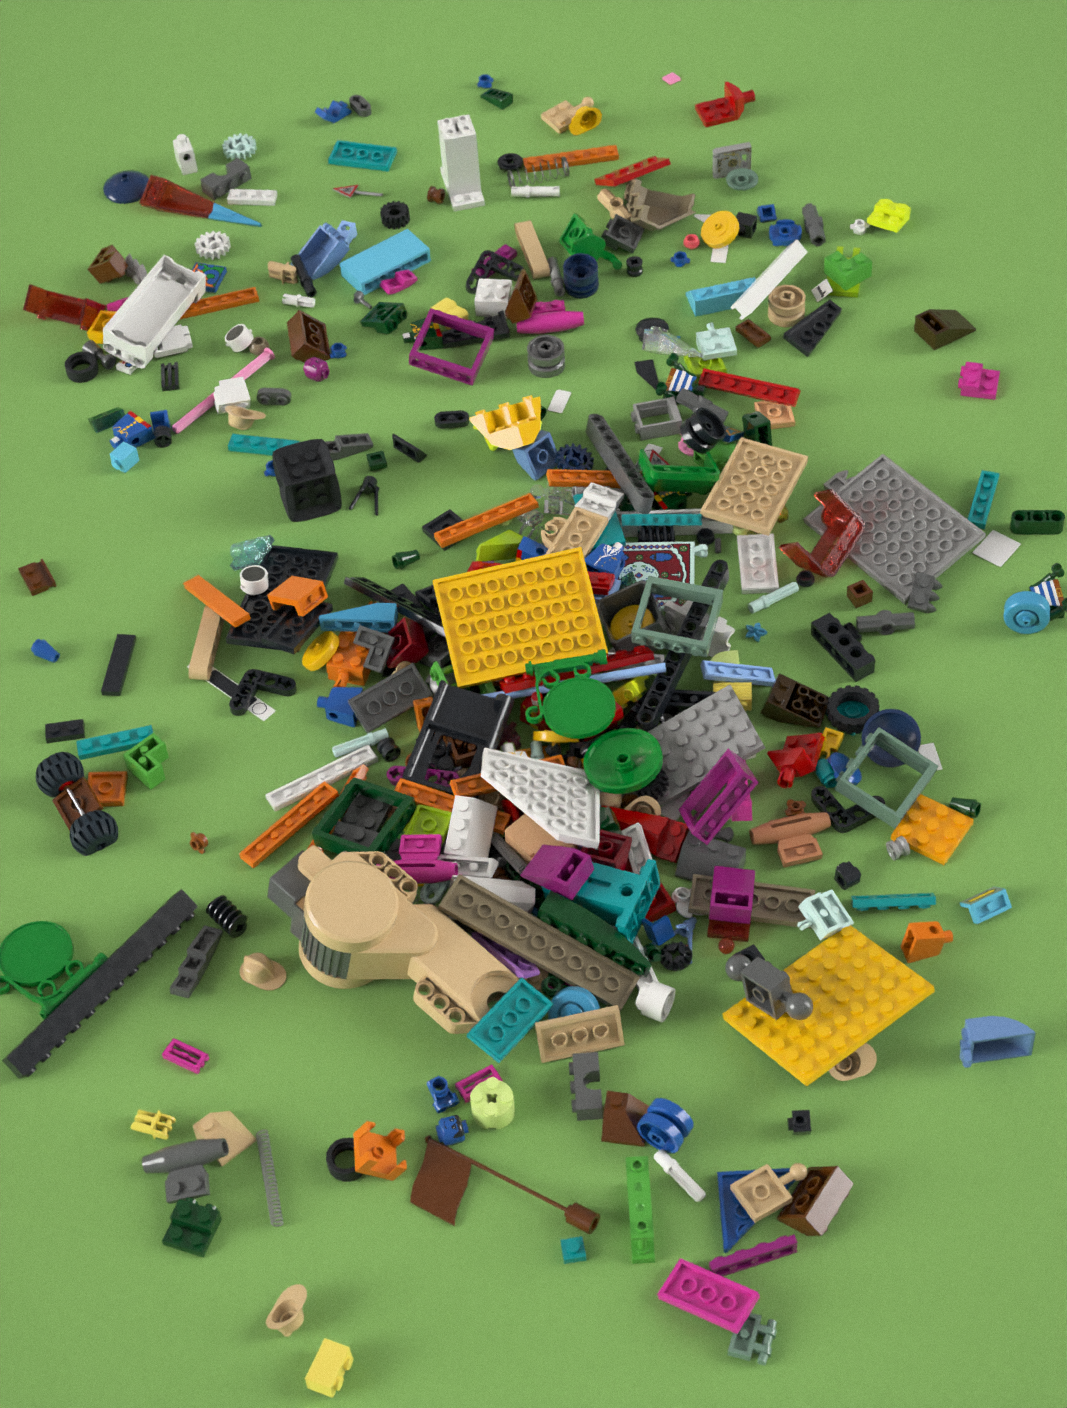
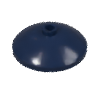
M125 170L113 174L103 186L106 198L119 204L139 201L151 189L149 178L145 174L134 170Z
M897 709L881 710L872 715L865 723L861 738L863 746L866 745L865 739L869 733L874 734L877 728L880 727L918 752L921 744L920 729L916 721L906 712ZM876 744L867 755L874 763L883 767L894 768L905 765V763Z

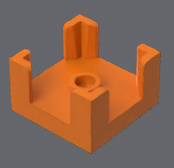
M366 1121L353 1133L355 1172L394 1181L407 1169L406 1160H403L398 1165L396 1160V1147L405 1140V1132L396 1128L387 1136L372 1133L369 1131L376 1126V1123Z

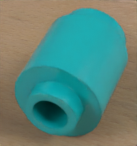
M827 759L818 760L814 772L822 785L827 788L835 787L838 782L835 781V771L831 764L828 763Z

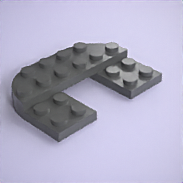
M358 794L346 811L342 821L336 823L334 836L369 847L381 831L393 806ZM446 837V839H445V841H444V843H443V845H442V847H441V852H440V854H443V855H445V854H444V850H445V845H446L447 837ZM397 838L385 854L392 861L401 860L399 854L401 839Z

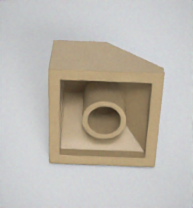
M231 1111L209 1113L193 1125L197 1140L226 1139L229 1153L227 1156L216 1160L222 1167L257 1141Z

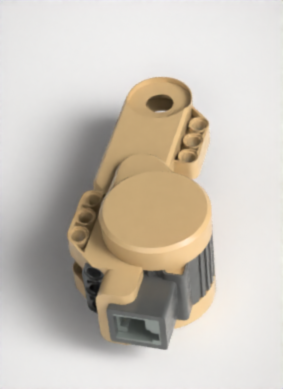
M312 845L306 851L302 850L270 878L267 897L291 918L290 932L299 939V955L302 964L308 973L322 984L333 988L352 989L364 986L374 979H413L417 983L413 995L414 1002L447 1032L451 1034H465L490 1010L488 1003L499 1001L519 980L515 974L435 905L413 904L412 902L415 900L418 887L417 882L382 852H348L345 850L331 860L319 848ZM419 992H426L427 995H422ZM435 1005H440V1006H442L443 1008H442V1009L436 1008ZM450 1019H456V1020H458L459 1022H456V1023H455V1022H452Z

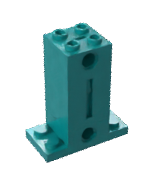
M647 859L645 866L641 867L639 875L592 862L594 871L570 901L589 910L609 925L617 927L618 932L633 944L642 925L641 920L645 918L661 884L656 861ZM541 886L546 899L551 890Z

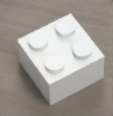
M479 279L474 301L476 316L486 317L491 315L493 317L498 315L500 311H504L505 314L513 291L512 280Z

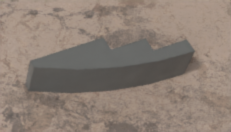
M368 433L335 435L334 441H325L333 461L358 454L372 448L374 445Z
M203 926L187 949V957L178 968L179 975L170 986V994L190 998L216 951L223 930Z

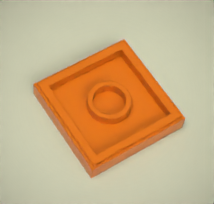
M127 771L88 772L87 781L102 807L124 806L128 779Z

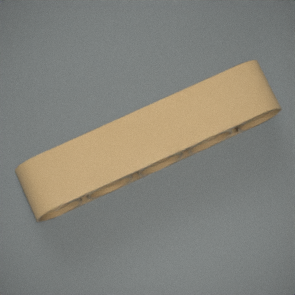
M531 220L514 223L517 239L533 279L550 276L549 264Z
M208 606L204 608L189 665V679L209 680L225 619Z

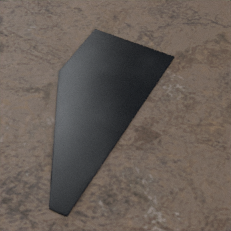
M653 359L634 362L637 374L656 390L659 381Z

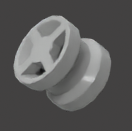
M903 836L897 837L895 841L890 840L886 842L887 852L893 860H898L902 855L907 856L910 854L909 844Z

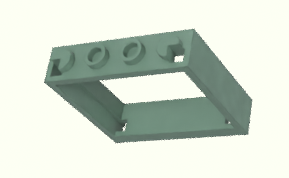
M648 576L631 631L632 643L653 646L657 649L673 650L677 653L683 652L694 656L707 657L723 603V590ZM650 594L713 605L703 641L640 629Z
M878 727L874 734L869 733L865 739L866 745H860L855 753L857 757L855 759L851 758L845 766L847 770L840 772L835 780L838 783L834 790L896 829L932 779L939 766ZM875 744L922 774L896 812L849 782V779Z

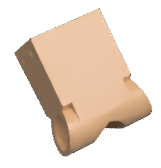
M526 814L522 815L505 829V842L527 864H529L543 844L578 849L577 844L556 840Z

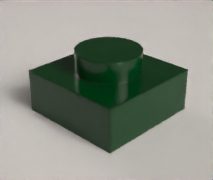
M384 451L366 454L370 471L388 468Z

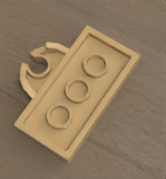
M578 507L573 509L568 519L553 517V520L545 524V529L547 531H555V533L548 534L545 530L541 529L542 543L548 548L545 555L581 547L585 559L607 526L608 517Z

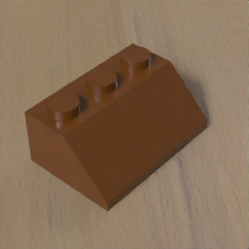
M522 269L505 310L506 317L511 320L512 324L531 318L538 299L525 269Z
M298 310L287 322L292 357L303 363L312 357L329 360L331 357L326 324Z
M838 1166L809 1167L806 1178L798 1183L791 1195L793 1197L792 1202L783 1207L777 1219L806 1236H822L827 1231L832 1218L838 1213L840 1205L848 1197L853 1182Z

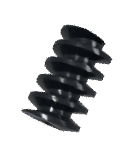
M641 526L638 531V542H675L674 528L670 526L669 531H667L666 526H663L660 531L659 527L655 526L654 531H652L651 526H648L647 531H645L644 526Z
M225 895L218 896L208 904L205 913L209 914L230 937L237 938L244 934L247 929V916L242 914V911L237 909V906L232 905V902L227 900Z

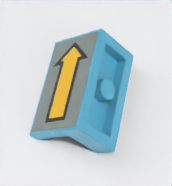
M995 886L960 902L961 907L968 908L974 924H979L1012 908L1006 889Z

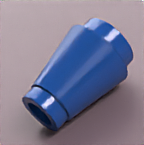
M37 639L31 647V651L35 656L53 663L60 657V653L44 639Z

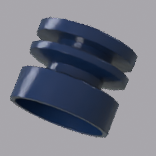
M584 253L569 256L563 264L565 291L568 295L579 299L594 295L599 287L597 261L594 257Z

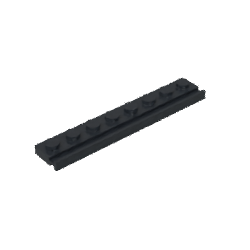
M345 577V585L379 603H396L398 613L445 637L440 616L365 577Z

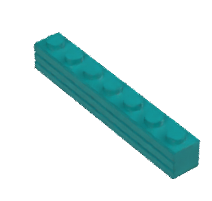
M622 514V526H702V514Z

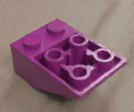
M543 844L520 875L529 881L572 900L594 871L591 856L575 848Z
M714 866L709 919L750 924L755 870Z

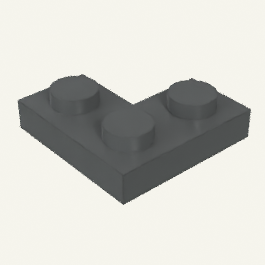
M360 625L353 643L370 649L363 667L382 674L395 638Z

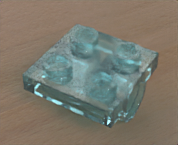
M271 535L232 544L230 553L234 560L230 565L231 568L235 571L252 565H260L265 554L270 551L275 539Z

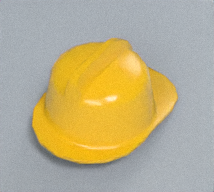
M588 106L579 108L570 122V132L573 135H580L596 128L602 120L601 111L598 108Z

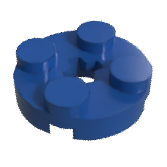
M778 220L775 225H771L769 228V238L774 246H789L794 241H799L802 237V227L796 225L793 220Z

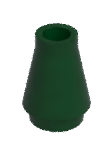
M417 550L396 552L392 556L393 566L401 570L420 560V554Z
M952 797L950 808L970 818H977L981 810V803L977 802L976 799Z

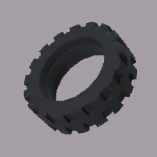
M847 685L845 688L840 687L828 699V721H831V725L834 728L837 727L838 731H845L846 734H861L867 720L879 712V700L875 698V694L873 692L870 693L869 689L865 687L860 688L858 685H855V687H851V685ZM846 701H857L866 705L869 712L861 718L852 719L841 715L837 707Z

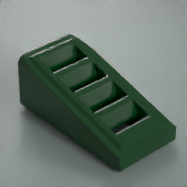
M490 88L481 94L482 99L501 110L513 103V94L506 91Z

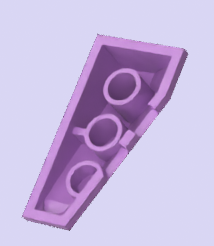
M479 932L472 933L471 937L517 977L525 979L540 974L535 964Z

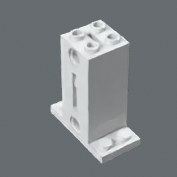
M470 115L438 120L442 159L440 171L453 211L485 206V200L481 192L477 138Z

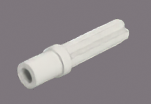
M663 1149L657 1151L654 1159L664 1168V1171L696 1202L702 1201L706 1196L703 1189Z

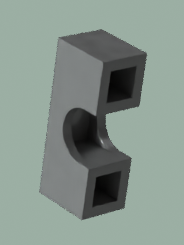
M236 158L226 164V175L219 176L212 172L200 179L202 191L211 199L216 200L228 193L230 189H235L252 179L250 167L239 158Z
M598 1052L572 1054L573 1062H569V1074L574 1075V1081H570L571 1094H575L576 1098L571 1100L572 1113L577 1112V1121L603 1119L601 1089L593 1090L586 1087L591 1082H600Z

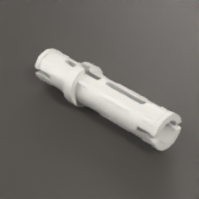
M512 186L511 195L512 197L522 196L526 198L533 196L560 197V186Z

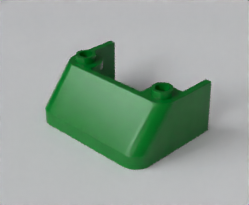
M640 449L637 469L653 493L655 491L706 495L711 492L715 483L719 480L720 470L710 452H706L703 467L651 465L644 449Z

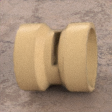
M499 791L481 795L482 801L497 806L498 811L503 810L501 800L506 799V797Z

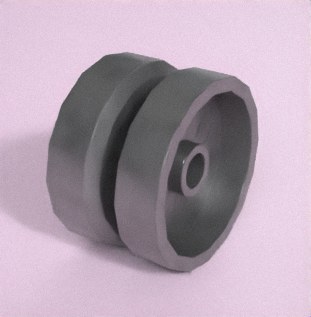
M541 335L533 338L527 345L528 368L533 375L541 378H552L563 372L565 368L564 343L561 339L552 335Z

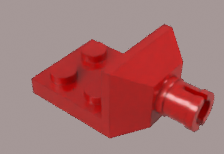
M726 81L723 98L695 104V110L705 128L739 119L744 111V104L755 102V93L753 89L741 92L739 87Z
M822 732L787 736L782 750L767 752V755L780 773L777 779V784L780 787L787 789L788 785V788H791L794 777H802L815 771L825 739Z

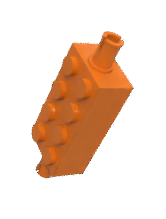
M340 631L338 648L326 664L329 680L336 681L333 687H346L347 683L365 686L371 670L363 667L370 649L353 643L357 632Z

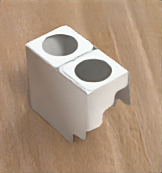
M244 377L220 380L219 386L214 388V404L218 414L227 413L225 410L226 406L250 408L251 399Z

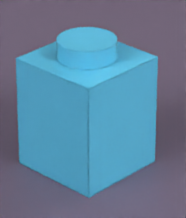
M124 441L110 453L112 466L124 473L139 461L137 449Z

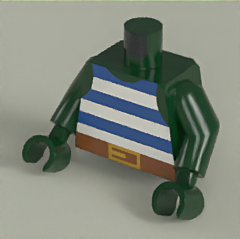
M671 353L666 360V364L674 366V368H671L666 384L664 382L658 383L656 394L659 396L663 395V399L674 397L676 402L679 392L684 388L697 396L704 397L706 387L697 385V376L686 370L681 363H677L678 355Z
M1055 563L1052 566V573H1048L1040 581L1029 587V591L1044 596L1049 602L1050 621L1056 618H1064L1065 611H1067V598L1064 599L1059 581L1055 579L1056 576L1060 578L1065 574L1059 563Z

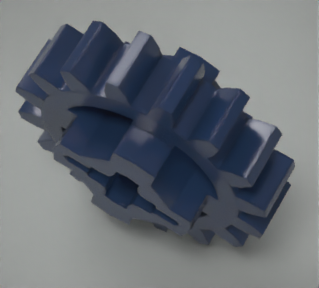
M572 443L571 446L565 444L564 448L560 447L555 457V463L558 464V469L592 470L594 458L591 457V452H586L587 448L582 449L580 444L576 447Z

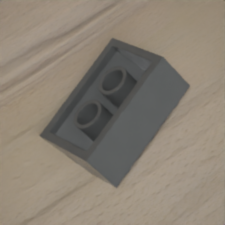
M688 832L681 848L675 877L692 882L693 874L713 876L714 866L743 869L746 863V848L712 839L706 845L692 835L691 832Z

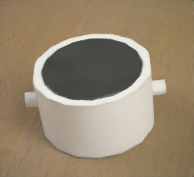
M244 324L234 326L225 336L226 346H230L234 352L244 350L253 340L252 330H248Z
M257 565L248 566L241 570L240 588L242 591L250 595L265 592L269 587L267 570Z

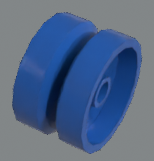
M656 1098L648 1107L647 1113L637 1123V1130L644 1140L656 1149H663L666 1153H676L683 1144L684 1138L693 1129L694 1123L689 1114L679 1105L667 1099Z

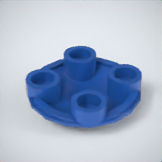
M834 752L827 758L828 763L831 764L835 771V778L839 776L841 771L845 772L847 770L845 766L850 760L848 756L839 752ZM859 768L849 779V782L857 785L862 779Z

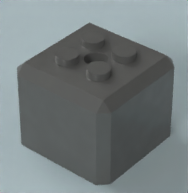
M640 580L598 600L596 604L609 641L615 651L634 650V647L640 646V644L632 643L631 634L615 640L610 625L613 617L621 609L630 605H640L647 581ZM651 593L646 608L654 616L655 623L642 629L672 635L660 603L655 594ZM644 645L645 647H648L652 652L658 650L653 646Z

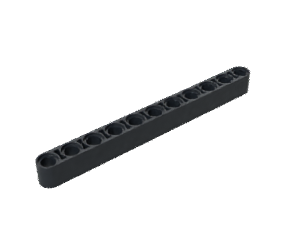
M724 560L714 561L701 586L724 591L729 581L728 563ZM693 602L676 636L700 640L709 621L713 605ZM673 650L668 651L663 661L666 665V672L657 674L637 714L640 730L648 732L657 727L692 654L677 653Z

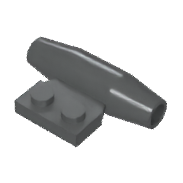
M224 1138L198 1139L167 1146L142 1158V1167L147 1174L169 1173L165 1181L166 1202L169 1204L177 1203L179 1199L185 1200L187 1197L195 1199L209 1196V1174L203 1165L227 1156L229 1153L228 1143Z

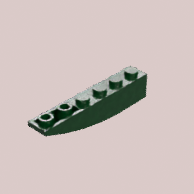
M553 891L549 892L539 908L538 919L585 946L594 949L601 955L611 958L615 963L626 966L635 974L647 978L652 964L620 932L589 910Z

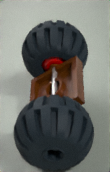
M58 752L45 758L36 769V782L44 794L54 798L52 801L70 830V841L73 848L78 853L89 856L115 843L118 839L117 823L110 814L102 811L104 808L87 779L84 778V769L81 761L68 752Z

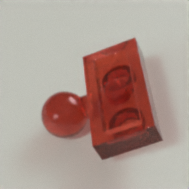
M709 919L707 937L721 939L718 943L719 951L723 954H730L735 948L733 940L749 941L751 921L750 924Z

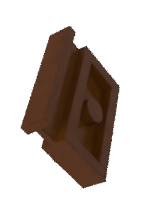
M43 558L40 559V562H32L18 568L32 596L49 590V587H57Z

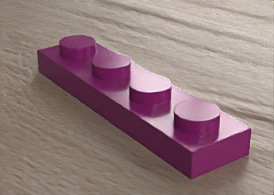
M795 1235L781 1236L769 1243H759L754 1248L737 1250L734 1254L726 1257L718 1256L709 1262V1271L723 1277L797 1253L798 1242Z

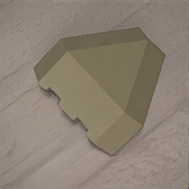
M638 179L630 180L627 183L624 199L628 201L626 206L628 212L632 215L630 218L631 222L649 231L662 229L696 213L691 210L694 206L695 198L693 193L678 196L649 190L640 186L642 181Z

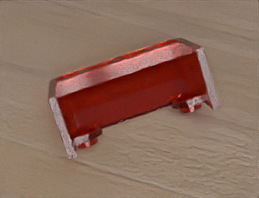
M29 284L23 307L24 311L36 314L38 319H55L80 326L79 329L85 331L90 329L99 312L106 311L107 309L106 305L87 298L80 299L48 291Z
M833 489L814 493V496L825 506L821 513V520L827 529L812 552L809 553L798 542L781 544L779 546L798 567L825 578L833 577L837 574L865 530V523L862 518Z

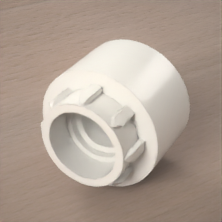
M657 981L644 983L638 993L636 1007L641 1010L642 1015L659 1022H664L675 999V988Z

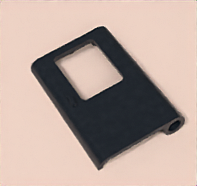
M441 680L402 778L454 796L452 788L425 780L430 766L428 762L432 760L440 738L446 736L477 746L467 776L480 774L484 748L497 750L514 705V699L506 694H497L494 699L448 685L444 680Z

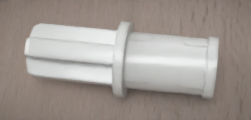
M284 294L283 297L286 299L282 298L283 304L296 305L298 308L301 306L313 308L316 304L314 298L303 297L300 294L297 296Z

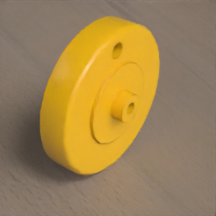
M729 211L715 212L702 225V240L711 248H723L729 245L737 236L739 222Z
M639 605L627 606L613 617L610 629L615 640L631 634ZM647 608L640 629L655 623L654 616Z
M333 631L323 632L316 637L306 649L302 658V665L309 671H316L323 667L336 652L339 645V637Z
M553 730L533 731V741L551 742L552 746L556 743L560 745V743L579 742V739L563 737Z

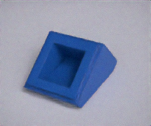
M774 204L758 206L757 213L760 222L777 220Z

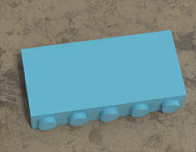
M406 229L341 262V276L357 291L359 290L366 295L380 288L381 280L394 278L395 272L407 269L413 271L430 262V249L409 229Z

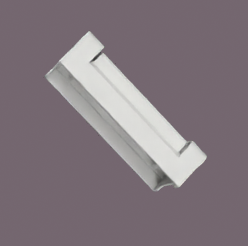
M163 255L103 328V348L105 351L138 368L144 369L153 358V351L192 303H197L205 293L206 274L187 269L175 263L172 258Z

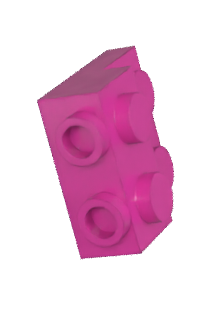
M966 362L965 366H961L960 376H963V378H959L958 388H961L960 396L996 399L1000 371L983 369L982 363Z

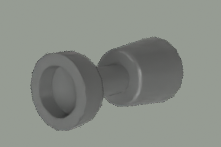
M89 340L83 345L82 352H89L95 356L96 360L100 359L105 369L109 370L115 366L116 357L111 354L104 355L103 349L93 340Z

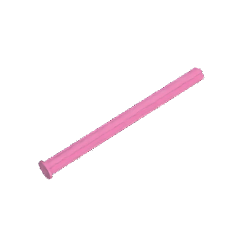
M265 348L262 354L232 378L244 377V380H246L269 360H273L275 358L274 353L271 349ZM214 392L173 424V432L179 434L214 406Z

